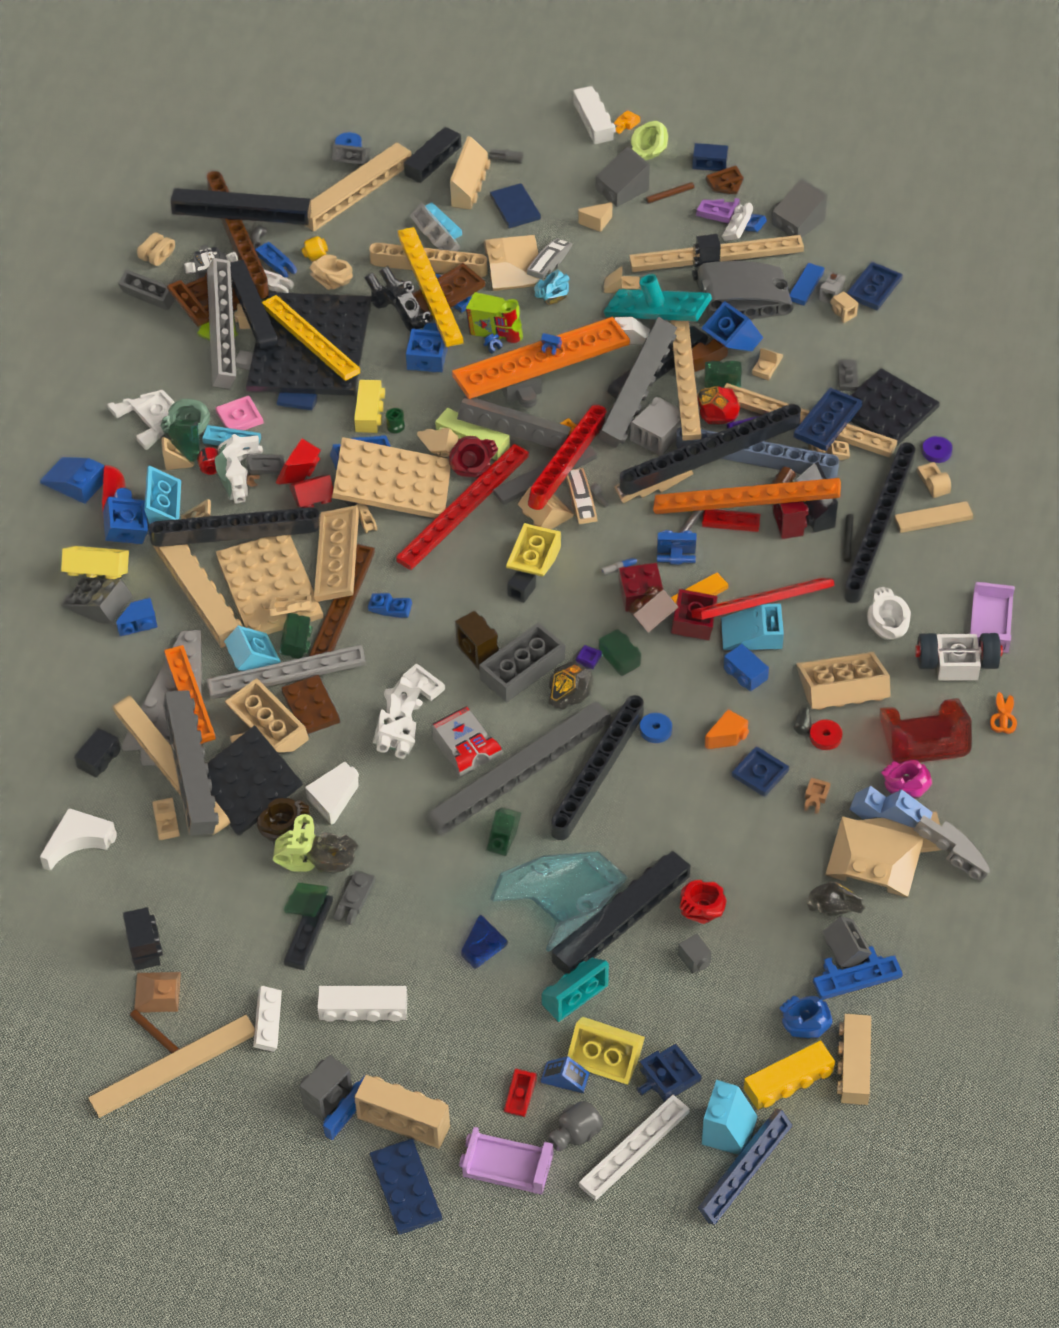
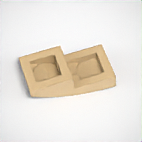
M173 797L153 801L159 840L179 837L180 833Z

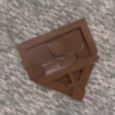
M733 166L706 175L705 180L715 192L738 194L744 176L737 166Z

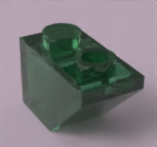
M504 807L495 811L486 851L507 856L518 830L521 812Z

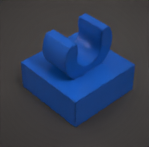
M543 333L541 338L543 353L546 352L548 347L553 348L552 355H555L556 348H561V337Z

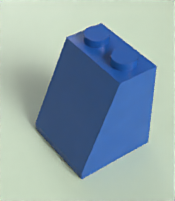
M726 301L722 303L701 328L725 347L753 351L763 339V336L750 318Z

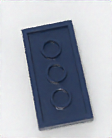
M830 387L794 431L793 437L827 451L861 408L862 400Z
M413 1138L370 1152L371 1161L398 1235L442 1221V1215Z

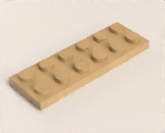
M357 505L321 512L314 589L316 602L353 595L359 519Z

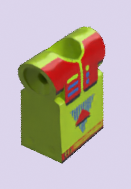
M474 292L466 307L470 335L487 337L490 334H494V336L498 334V339L503 338L510 343L520 342L523 339V331L519 318L520 309L518 301L516 299L504 301V298Z

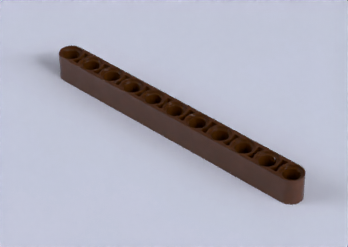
M219 171L207 173L209 191L229 192L224 178ZM220 218L238 260L243 259L248 268L260 299L266 298L269 295L268 279L242 220Z

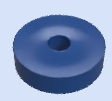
M346 132L337 136L335 144L362 147V139L356 133Z
M650 713L644 716L640 722V734L650 743L665 742L672 734V722L669 717L662 713Z

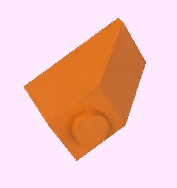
M728 709L705 735V748L715 749L736 746L749 733L748 720Z

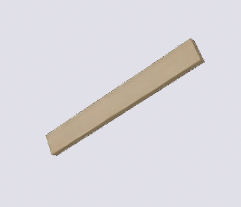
M244 1015L88 1097L100 1118L252 1038L255 1034V1028L247 1015Z

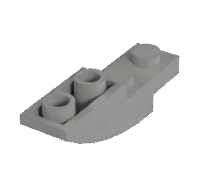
M923 815L915 826L914 831L921 837L936 844L941 850L947 851L949 854L946 860L954 867L960 868L968 873L971 878L982 882L989 874L990 869L973 843L946 820L940 826Z

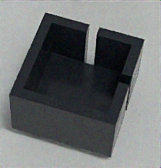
M148 907L123 912L135 971L161 965L159 957L163 956L154 914L150 915Z

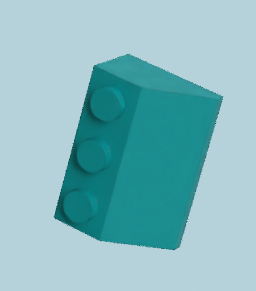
M590 958L586 962H581L574 971L563 975L559 982L553 986H548L543 991L542 1006L560 1022L609 986V963L606 960Z

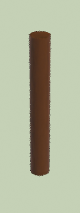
M690 182L646 197V202L649 204L694 189V184Z
M137 1010L131 1012L130 1017L171 1054L180 1050Z

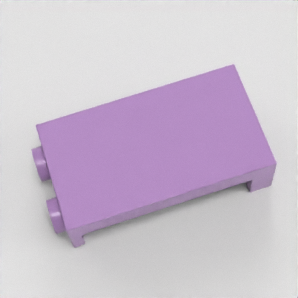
M986 582L975 583L970 634H977L978 647L982 633H998L1003 653L1009 652L1014 586Z
M477 1127L473 1128L472 1134L467 1135L465 1147L468 1148L466 1154L461 1155L459 1164L463 1171V1177L543 1194L553 1158L552 1143L544 1142L543 1148L480 1134Z

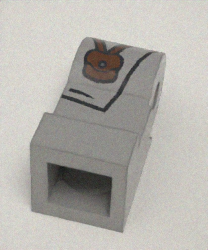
M830 272L825 284L823 283L820 287L819 301L830 303L832 298H827L826 294L832 293L833 297L840 294L845 282V275Z

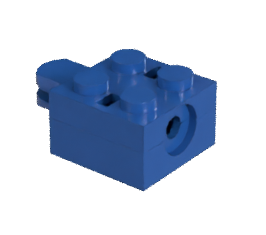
M436 323L425 324L423 330L411 329L406 351L407 370L443 373L448 347L445 346Z
M126 488L117 489L114 497L107 498L103 509L105 541L143 544L148 532L147 516L144 510L145 500L133 499L132 492Z

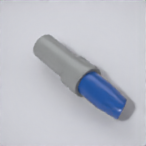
M632 558L618 561L601 568L602 574L607 575L615 571L618 572L620 567L636 564L637 559Z

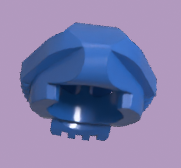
M792 996L790 1000L788 999L779 1008L783 1013V1026L793 1037L817 1039L832 1025V1016L826 1001L820 1000L817 996H808L801 999L797 996Z

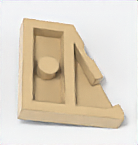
M311 594L272 596L270 616L310 609L312 604Z

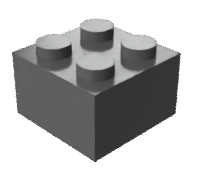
M331 1055L325 1060H321L315 1070L310 1075H306L299 1085L303 1107L324 1122L326 1117L337 1108L341 1099L346 1098L351 1092L350 1069Z

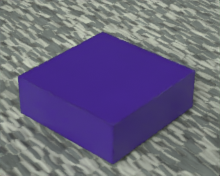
M584 645L576 657V663L594 670L602 656V651Z

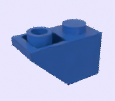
M151 598L130 603L116 621L119 636L158 627Z

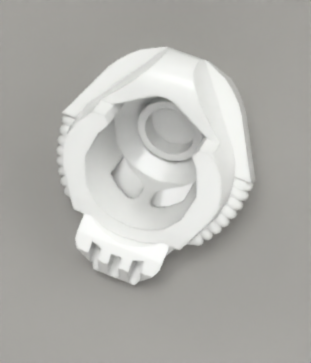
M885 587L877 588L874 590L873 604L868 608V626L885 640L902 637L908 630L911 611L902 598L894 596L891 589Z

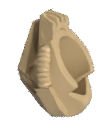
M324 255L313 261L309 267L312 271L310 273L311 276L328 290L349 284L353 277L351 265L347 261L337 259L334 255Z

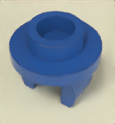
M490 334L484 339V347L488 346V350L492 354L495 352L493 345H496L498 349L503 347L502 342L497 340L499 338L498 334L495 336Z

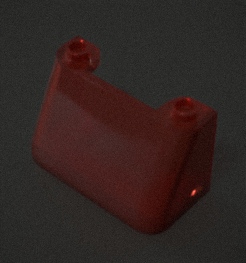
M959 698L943 701L939 706V715L900 720V713L896 708H879L880 721L890 756L894 762L901 764L910 760L927 762L958 758L968 755L972 749V719Z

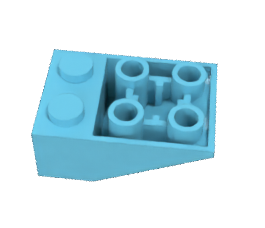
M762 604L721 618L723 650H733L741 644L749 650L783 648L784 631L781 604Z

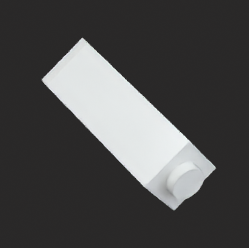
M343 762L305 787L308 801L331 825L335 823L359 786L357 770Z

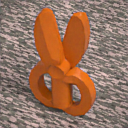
M998 692L996 708L999 713L994 714L990 720V727L996 733L1004 732L1011 734L1016 730L1017 720L1011 715L1014 706L1013 696L1009 695L1006 703H1004L1002 693ZM996 719H1000L999 727L995 725ZM1008 720L1012 722L1010 728H1007Z

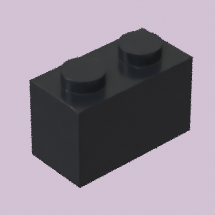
M98 728L74 756L77 768L97 778L101 772L107 769L112 759L119 755L121 748L118 737Z

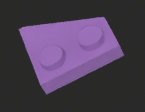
M734 198V202H724V199L702 200L697 209L696 216L729 224L735 207L739 205L740 199Z

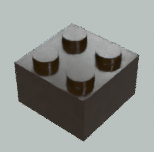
M475 610L455 621L456 644L479 671V665L499 651L497 645L498 634L494 628H490L487 625L485 618L482 615L480 616Z

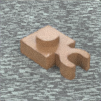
M814 778L810 779L805 793L807 800L805 801L804 811H807L809 806H814L815 814L819 813L820 803L825 804L831 783Z

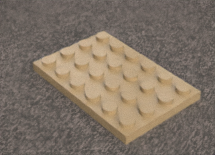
M342 437L332 498L437 518L446 508L451 469L449 459Z
M290 535L264 537L216 551L217 560L244 627L264 632L268 635L324 618L319 602H316L314 598V590ZM311 594L312 604L310 609L270 616L272 596Z

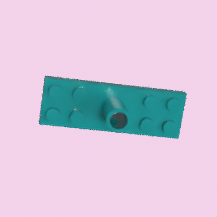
M648 274L639 281L642 290L619 289L603 312L605 317H633L636 319L656 320L660 317L663 320L698 321L712 300L710 293L662 291L656 275Z

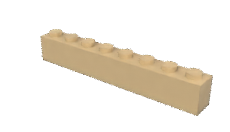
M395 143L311 200L309 225L305 226L313 232L399 174L404 170V162L411 157V151L401 144Z
M187 544L163 547L153 546L220 647L226 646L224 642L238 625L242 626L239 619L234 618L231 607L225 605L224 597L221 593H217L214 582L208 580L205 569L199 567L196 556L190 554L189 546Z

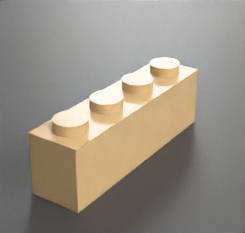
M845 1014L844 1021L839 1022V1035H843V1041H839L838 1055H842V1061H838V1074L842 1075V1079L837 1083V1094H841V1103L868 1105L870 1096L871 1016Z

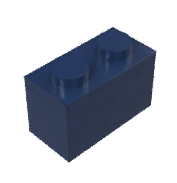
M695 143L692 169L721 171L727 168L728 145Z

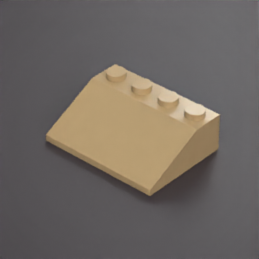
M874 652L796 663L807 701L812 709L821 710L829 706L841 707L849 703L861 704L868 700L880 701L890 697V675Z

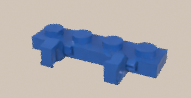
M870 946L868 948L872 954L867 957V962L843 970H837L836 965L832 963V957L824 959L823 967L825 972H822V976L813 979L820 1000L902 978L903 973L895 955L882 958V956L877 957L873 946Z

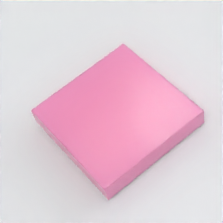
M250 396L215 407L216 413L225 428L244 431L263 424V418Z

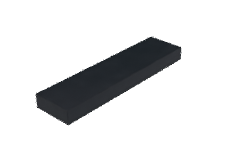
M312 892L284 959L285 966L305 970L332 905L333 896Z

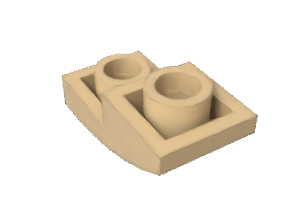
M835 440L827 451L810 444L808 446V449L811 451L837 456L839 460L849 459L850 457L848 442Z

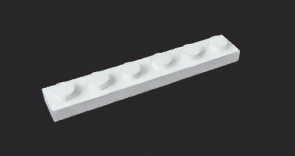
M672 1095L579 1182V1187L596 1201L689 1113L690 1108L676 1096Z

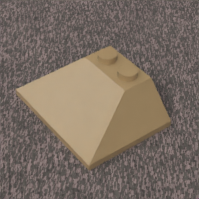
M535 235L483 241L485 254L488 256L493 291L534 287L540 280L539 278L527 275L528 267L539 254Z
M842 816L826 876L846 881L847 877L887 887L888 893L908 898L924 838Z

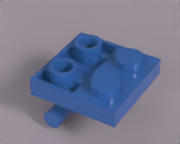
M670 530L658 532L657 553L671 554L657 555V562L670 563V565L695 563L696 555H682V553L695 554L697 533H692V531L673 533Z

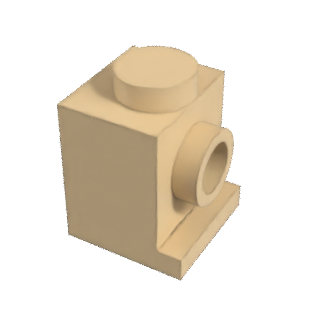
M844 291L831 299L832 311L842 318V323H846L857 316L858 302Z

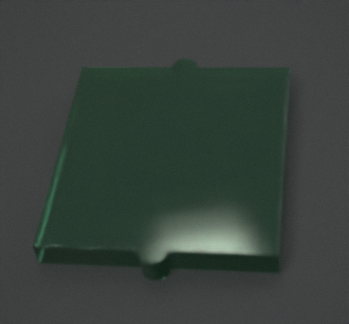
M298 882L292 895L289 896L290 899L283 911L289 914L315 917L320 906L324 904L323 900L330 888L328 886Z

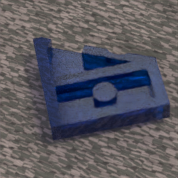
M479 915L461 950V956L476 969L506 947L508 940L482 915Z

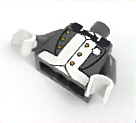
M202 245L199 251L194 252V258L184 264L185 274L196 273V279L202 278L206 275L213 258L229 260L230 262L238 261L236 252L225 254L220 252L218 247L209 248L208 245Z

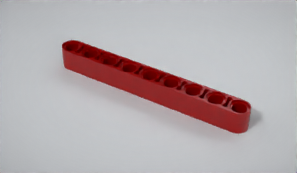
M593 405L590 407L531 486L528 498V506L534 510L544 508L599 433L606 415V409L603 406Z

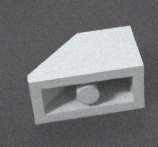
M633 317L614 318L629 337L630 345L644 344L650 332L649 328Z

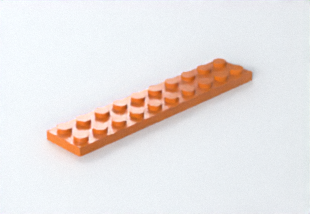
M610 317L557 335L561 337L562 345L560 349L556 348L555 355H552L553 348L548 347L546 352L543 353L542 341L452 370V377L467 398L472 399L630 345V339L615 319Z

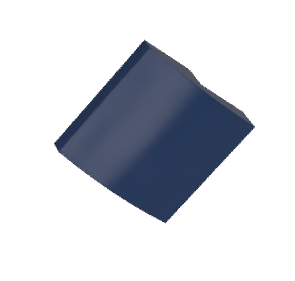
M279 393L277 405L312 411L317 403L318 394Z

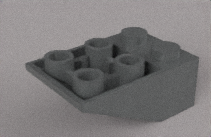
M82 578L77 582L72 592L66 596L61 606L98 623H112L133 595L121 579Z

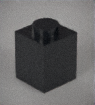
M516 571L507 583L508 596L525 603L536 588V575Z

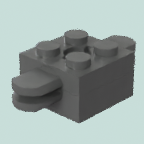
M539 375L501 388L507 402L519 400L522 407L532 408L537 403V394L542 393V378Z

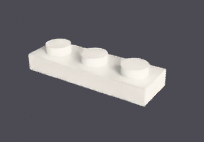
M261 986L258 989L253 1045L255 1048L272 1052L277 1049L281 990Z

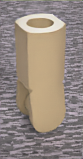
M360 503L357 504L359 519L365 534L371 530L377 531L376 522L368 506Z

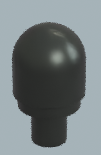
M803 708L801 714H798L796 717L794 730L800 735L807 734L810 730L812 721L809 716V708Z

